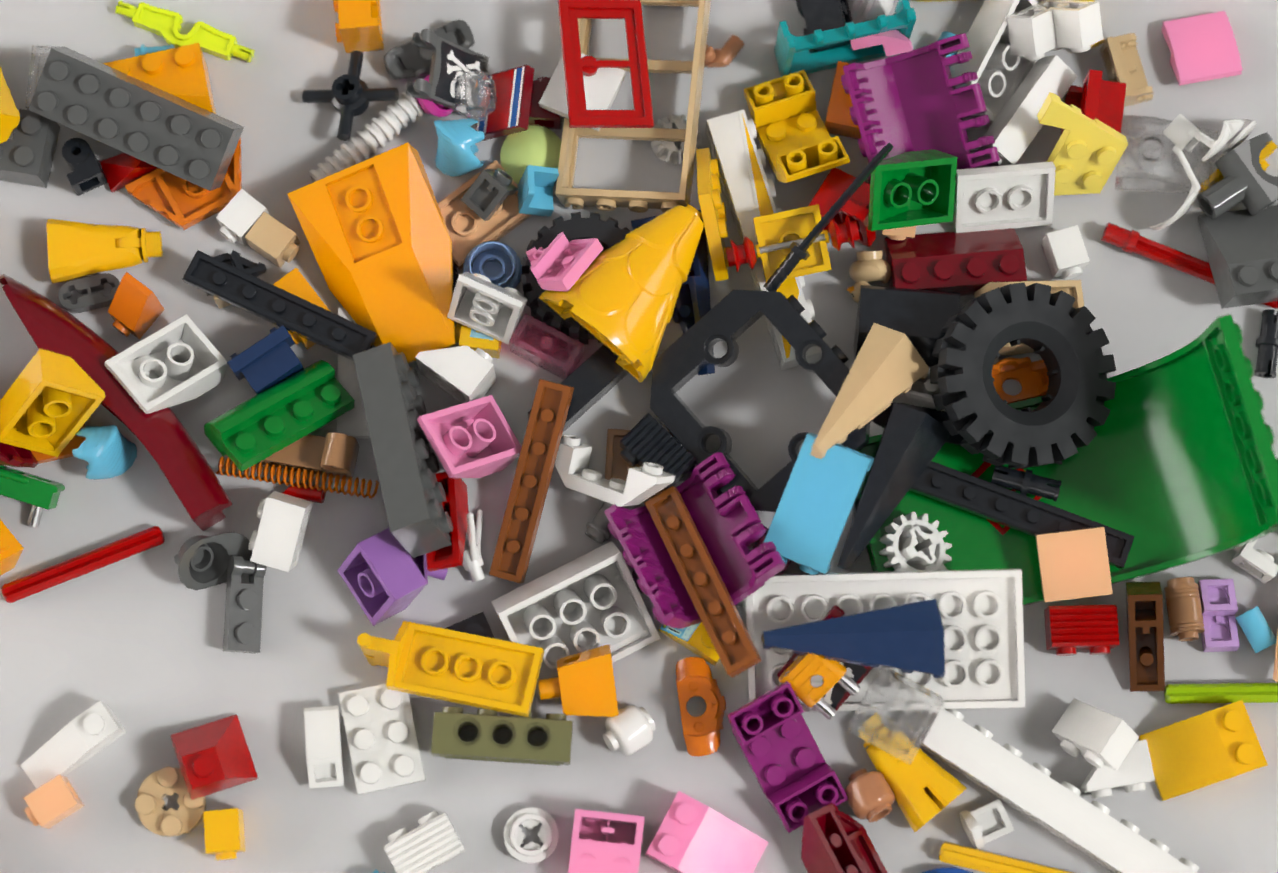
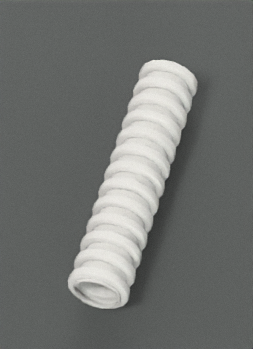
M406 92L402 93V99L394 101L395 104L393 106L389 104L386 107V112L381 111L379 113L378 119L375 117L371 119L372 124H365L363 126L364 130H358L355 138L350 137L347 145L345 143L341 144V150H334L332 157L327 156L324 164L320 162L317 165V170H310L309 173L313 182L356 165L363 160L370 159L369 155H375L378 152V147L384 148V142H391L393 140L392 136H398L401 133V128L406 129L409 121L413 123L416 121L415 116H422L424 114L417 99L408 96Z

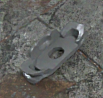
M463 20L452 21L433 31L438 37L467 49L475 44L472 31L467 22ZM412 41L391 49L384 56L386 70L394 80L430 75L431 60L423 58L420 54V48L413 46Z

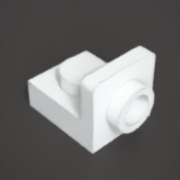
M1258 539L1233 548L1236 553L1231 562L1265 584L1272 580L1278 573V565L1274 563V558L1270 554L1260 549H1253Z

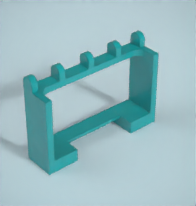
M898 0L894 15L885 16L883 14L877 16V19L856 24L848 22L843 27L826 31L818 29L814 30L813 34L800 37L792 35L789 32L787 22L782 21L779 23L774 48L780 75L782 77L801 70H805L808 75L836 68L838 61L852 64L885 57L883 44L853 50L850 44L810 54L809 49L891 30H897L910 39L916 22L915 10L910 7L909 0Z

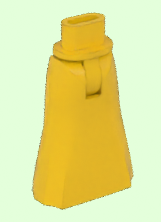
M48 219L46 224L48 269L51 283L67 281L98 272L133 267L143 264V261L144 263L148 262V258L163 257L161 231L146 232V228L87 224Z
M876 713L856 731L865 741L863 746L866 748L865 750L876 770L883 774L909 825L914 832H917L963 793L967 787L929 757L905 733L895 726L891 728L892 724L890 722L886 725Z

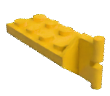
M408 621L402 622L394 640L370 636L367 633H362L357 638V642L370 665L388 667L386 686L389 690L529 717L544 655L543 648Z

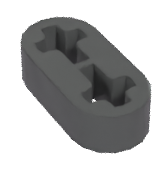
M109 273L71 280L60 287L58 299L60 304L71 313H82L108 307L111 305L120 282L114 275ZM105 283L115 287L110 290V296L105 297L102 292L93 293L103 290ZM76 290L80 295L88 293V295L78 297V303L72 304L70 300L66 299L71 297V291Z

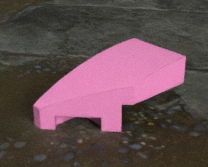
M897 30L850 40L853 50L883 44L886 56L913 50L911 40Z

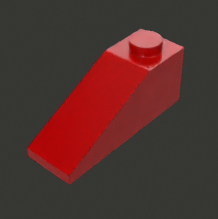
M446 471L435 474L437 482L442 484L446 495V501L442 502L444 512L449 514L453 526V531L449 532L451 545L426 553L427 570L429 572L461 566L463 562L467 533V513H469L467 485L461 478H449Z

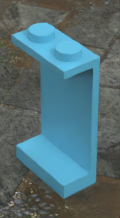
M807 433L764 540V543L769 541L774 543L777 548L776 551L779 552L785 563H787L788 559L801 564L799 569L810 575H816L820 572L826 574L829 572L831 559L866 472L870 471L874 461L873 457L838 443L827 450L825 457L822 459L811 456L812 446L817 437L814 433Z

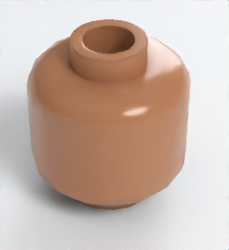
M860 769L849 776L850 783L845 787L844 791L848 797L847 802L858 819H867L869 822H875L884 818L892 811L891 805L895 800V795L881 772H868L866 769Z

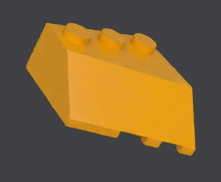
M199 43L102 63L216 114L207 64Z

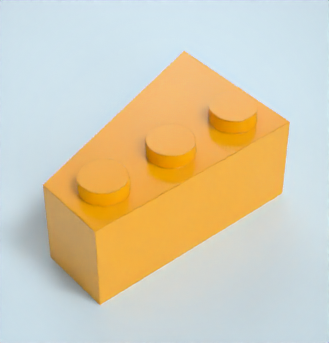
M333 0L334 11L338 12L339 23H335L337 43L343 42L346 53H351L352 51L384 50L380 0Z

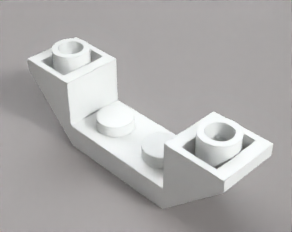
M562 434L555 466L566 488L611 504H616L619 507L639 505L674 482L675 475L664 472L663 466L650 462H644L641 467L629 468L626 481L615 478L610 480L602 478L601 472L588 469L592 446L580 443L581 438L578 436Z

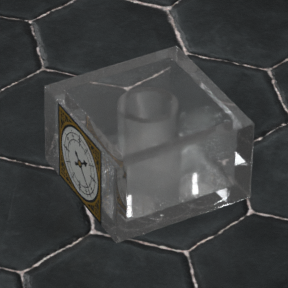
M881 665L849 723L848 732L911 765L944 705L943 697L894 670Z

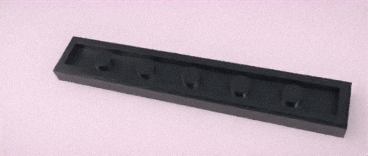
M197 250L182 278L185 283L279 327L284 325L288 331L354 361V354L371 349L377 338V333L199 250Z

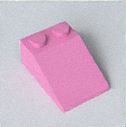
M492 395L428 413L416 419L449 478H482L503 471L520 456L522 446Z
M678 791L645 855L678 873H753L769 842L705 804Z

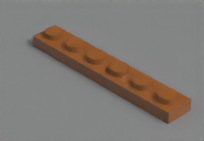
M539 379L489 572L491 576L520 584L525 581L574 387Z
M671 486L646 501L645 505L728 676L733 678L761 662L762 659L678 489Z

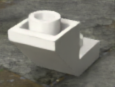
M338 705L304 708L309 789L344 786Z

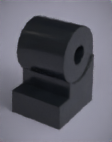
M76 137L65 142L62 147V156L71 170L74 171L67 174V177L78 196L108 183L96 155L86 140Z

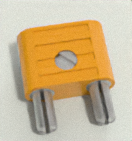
M806 652L803 655H798L779 678L782 684L787 681L790 683L796 697L809 708L814 706L827 719H832L836 714V710L822 697L837 682L852 696L857 694L856 691L859 692L860 686L846 674L847 669L839 661L828 660L823 655Z

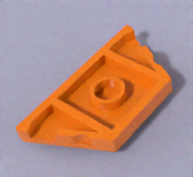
M241 136L220 188L209 191L160 168L125 185V188L130 195L181 229L186 230L222 211L242 189Z

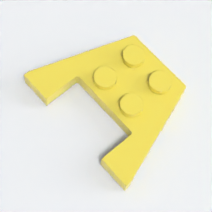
M1049 92L1037 114L1039 124L1064 129L1046 161H1053L1056 167L1054 196L1100 193L1128 146L1126 136L1096 118L1094 120L1082 114L1081 109L1073 104L1070 106L1065 104L1058 95Z

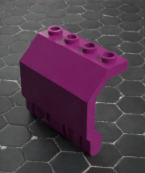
M966 33L948 37L889 58L842 66L844 70V75L841 76L842 85L846 94L850 93L853 104L850 107V115L854 125L859 126L862 137L858 140L862 156L867 157L868 163L888 143L894 147L883 160L905 152L935 149L956 156L957 169L978 168L1000 161L997 147L975 153L971 151L994 144V136H983L969 142L966 129L981 127L989 123L988 115L963 121V118L987 111L980 83L955 89L956 86L977 80V73L967 72L952 78L949 66L966 63L973 59L971 51L946 57V55L970 48ZM871 174L868 176L869 184L871 183Z
M718 452L698 464L690 478L676 488L701 535L734 605H737L763 587L765 582L783 570L786 564L779 552L776 551L777 548L773 542L763 543L751 552L747 548L758 538L762 537L766 533V529L741 486L738 485L728 489V491L718 496L717 491L735 477L724 454ZM613 504L606 509L604 513L610 522L607 524L608 529L613 537L619 540L623 546L624 551H622V555L627 564L635 569L639 577L637 579L639 588L646 596L650 597L654 605L652 612L655 618L662 625L676 629L701 623L700 616L647 507L642 506L628 510Z

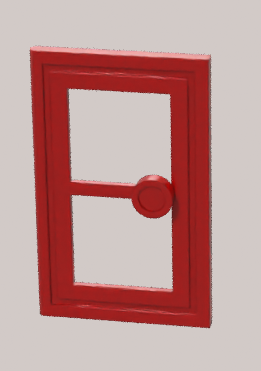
M558 0L569 127L653 128L654 120L641 1ZM578 19H625L629 60H597L592 56H585L581 59ZM598 68H630L634 110H586L583 75L593 76L597 73Z

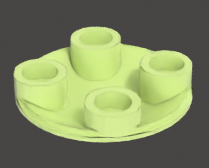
M528 125V130L510 134L503 142L500 152L502 168L517 184L527 165L558 169L561 140L548 128Z

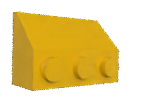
M39 349L0 400V443L58 457L105 399V392L71 357Z

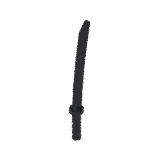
M888 143L880 150L800 245L792 242L789 246L791 252L768 279L767 283L764 284L768 291L776 292L787 276L793 271V268L797 266L799 260H807L810 256L807 249L893 149V145Z

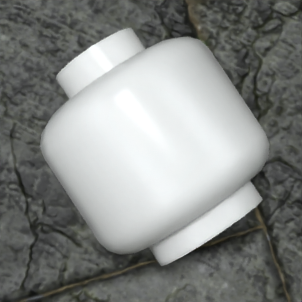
M627 705L618 710L619 715L606 718V732L603 734V738L611 751L618 750L623 755L629 756L652 742L653 731L656 730L651 715L644 707L638 708L635 705Z

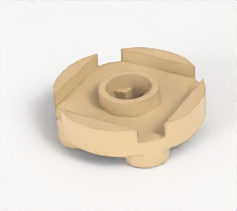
M164 767L153 772L143 781L137 793L135 809L138 812L140 821L148 830L160 836L175 837L191 832L200 824L203 819V811H206V796L191 800L181 768ZM177 793L179 795L177 803L180 805L177 810L170 808L166 811L164 809V797Z

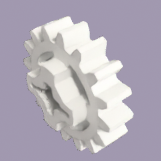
M911 512L905 516L902 514L893 519L894 522L884 528L888 534L880 537V541L886 545V548L879 551V553L888 557V561L884 564L885 568L892 566L895 569L894 572L947 570L943 564L950 562L952 557L946 554L945 550L951 548L952 544L944 542L943 538L948 533L947 531L939 532L937 530L938 520L929 523L928 514L924 513L917 518L916 513Z

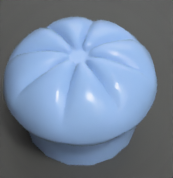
M488 241L475 246L467 254L463 264V273L481 274L489 278L491 283L502 288L510 287L515 289L521 279L522 265L519 256L510 246L497 241Z

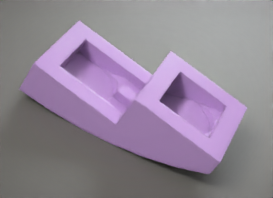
M1233 579L1199 580L1198 590L1205 632L1201 633L1203 652L1237 651L1240 647L1235 619L1238 607Z

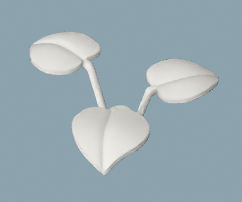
M1181 113L1168 125L1163 134L1175 144L1172 151L1177 154L1192 183V188L1182 207L1173 217L1150 228L1154 231L1161 230L1177 221L1187 212L1200 193L1201 187L1182 150L1185 148L1190 152L1199 142H1202L1211 149L1201 160L1205 162L1219 151L1223 152L1215 160L1217 161L1226 153L1239 146L1250 135L1257 124L1256 120H1225L1221 134L1216 141L1201 133ZM1241 129L1239 135L1233 140V142L1227 143Z

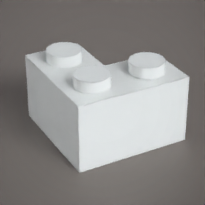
M1045 0L1007 17L1011 55L1025 56L1026 60L1041 59L1045 57L1046 52L1063 48H1071V52L1074 53L1085 52L1091 49L1090 45L1103 40L1100 7L1097 1Z

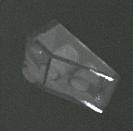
M1123 115L1121 134L1126 136L1128 146L1117 163L1115 190L1170 193L1190 192L1192 183L1177 154L1172 151L1175 144L1163 134V131L1172 122L1171 120L1153 116ZM1197 127L1201 133L1215 141L1218 140L1219 131ZM1199 142L1190 152L1185 148L1182 150L1201 187L1200 193L1215 184L1216 165L1214 163L1217 161V153L1205 162L1201 160L1211 149L1202 142Z

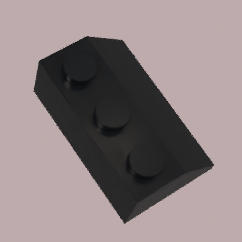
M861 285L853 344L855 359L873 323L906 334L927 366L930 368L937 365L939 358L932 356L935 342L937 339L945 336L946 333L941 329L948 319L960 312L958 310L960 308V293Z

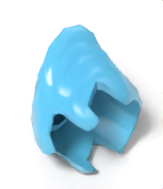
M470 118L434 121L438 136L435 162L437 168L443 174L451 177L462 176L483 166L485 161H480L475 156V153L478 152L476 143L484 140L485 135L483 131H476L471 127V125L478 123L477 120Z
M117 425L85 426L76 433L77 436L86 438V440L78 449H72V454L74 457L89 463L86 466V469H88L86 478L108 479L122 475L133 465L137 458L136 445L128 441L120 433Z

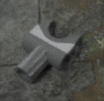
M1263 133L1243 142L1214 163L1224 178L1197 196L1199 206L1206 216L1216 219L1240 202L1244 204L1252 216H1255L1278 200V177L1267 174L1259 163L1261 150L1273 140L1268 133Z

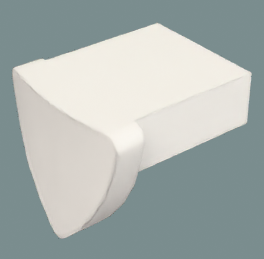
M1000 799L974 811L964 810L959 813L963 829L970 843L978 850L984 849L986 843L1015 831Z

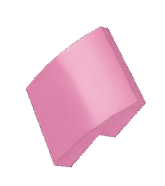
M1225 11L1163 22L1161 31L1171 52L1170 65L1179 86L1242 74V65L1236 40Z

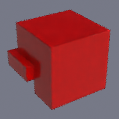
M1090 69L1083 80V87L1071 85L1065 94L1064 103L1069 106L1073 104L1081 109L1082 114L1092 120L1096 118L1121 133L1127 83L1102 80L1103 71ZM1064 129L1060 130V136L1062 135Z
M836 167L832 168L808 206L819 204L822 219L856 177ZM863 182L833 219L837 224L844 223L846 215L849 216L850 221L856 220L860 240H857V242L870 248L876 239L875 231L868 230L870 184Z

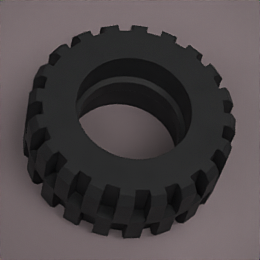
M581 212L571 213L570 220L564 221L562 216L552 220L553 226L549 229L543 226L537 232V240L530 241L527 251L534 247L537 250L539 247L545 249L559 233L564 232L569 242L577 239L598 238L604 248L601 251L603 252L624 240L626 234L631 231L627 227L620 229L618 221L611 217L606 222L600 220L599 213L590 212V218H581ZM523 257L521 276L524 297L527 298L526 306L530 308L531 316L534 320L541 322L543 330L550 335L556 332L560 335V340L570 342L571 338L579 339V344H589V339H596L594 335L572 317L563 319L539 299V296L546 290L542 289L530 269L531 263L528 257Z

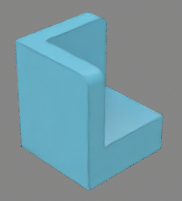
M527 165L518 183V209L520 214L551 216L554 211L553 186L559 176V169Z

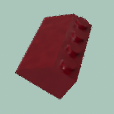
M1014 228L964 233L915 235V238L906 237L905 240L884 238L886 261L891 266V277L889 279V287L956 292L960 293V296L974 295V292L989 282L1027 281L1024 250Z

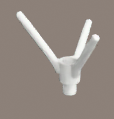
M481 509L476 511L475 522L473 513H467L469 546L464 548L462 564L465 571H469L472 582L485 578L481 567L484 565L481 556L483 510Z

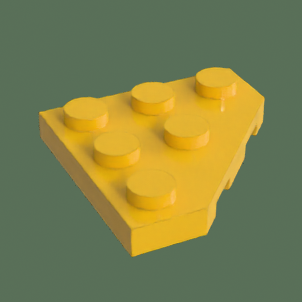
M709 147L697 149L698 199L715 280H728L729 265L724 238L728 237L725 204L721 202L720 196L721 185L719 178L721 176L717 158L711 159Z

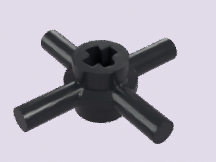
M360 51L351 52L348 74L338 77L333 82L331 90H304L302 93L304 103H333L334 107L341 112L337 138L342 141L350 140L353 117L363 114L367 110L369 102L398 101L399 99L398 88H368L367 84L360 79L364 54Z

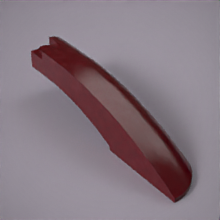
M5 274L1 275L0 283L4 284L2 288L38 349L71 357L105 392V399L101 402V405L120 420L145 446L161 468L196 525L202 531H205L226 518L222 510L232 505L231 500L222 488L219 479L199 447L170 407L146 414L104 365L105 361L119 354V352L87 325L53 301Z

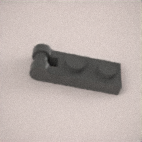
M230 556L228 560L223 651L256 654L260 652L263 582L267 566L244 560L241 556ZM242 573L250 574L249 584L241 583Z

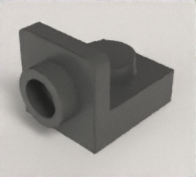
M500 168L484 169L461 198V201L484 221H488L507 196L514 195L518 189L511 183L513 181L512 177Z

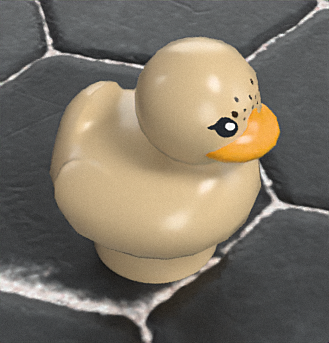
M882 250L856 252L857 261H854L849 268L850 277L855 281V284L848 287L846 291L850 292L852 299L859 303L861 285L871 286L868 283L869 281H881L883 284H886L891 277V266L883 259Z

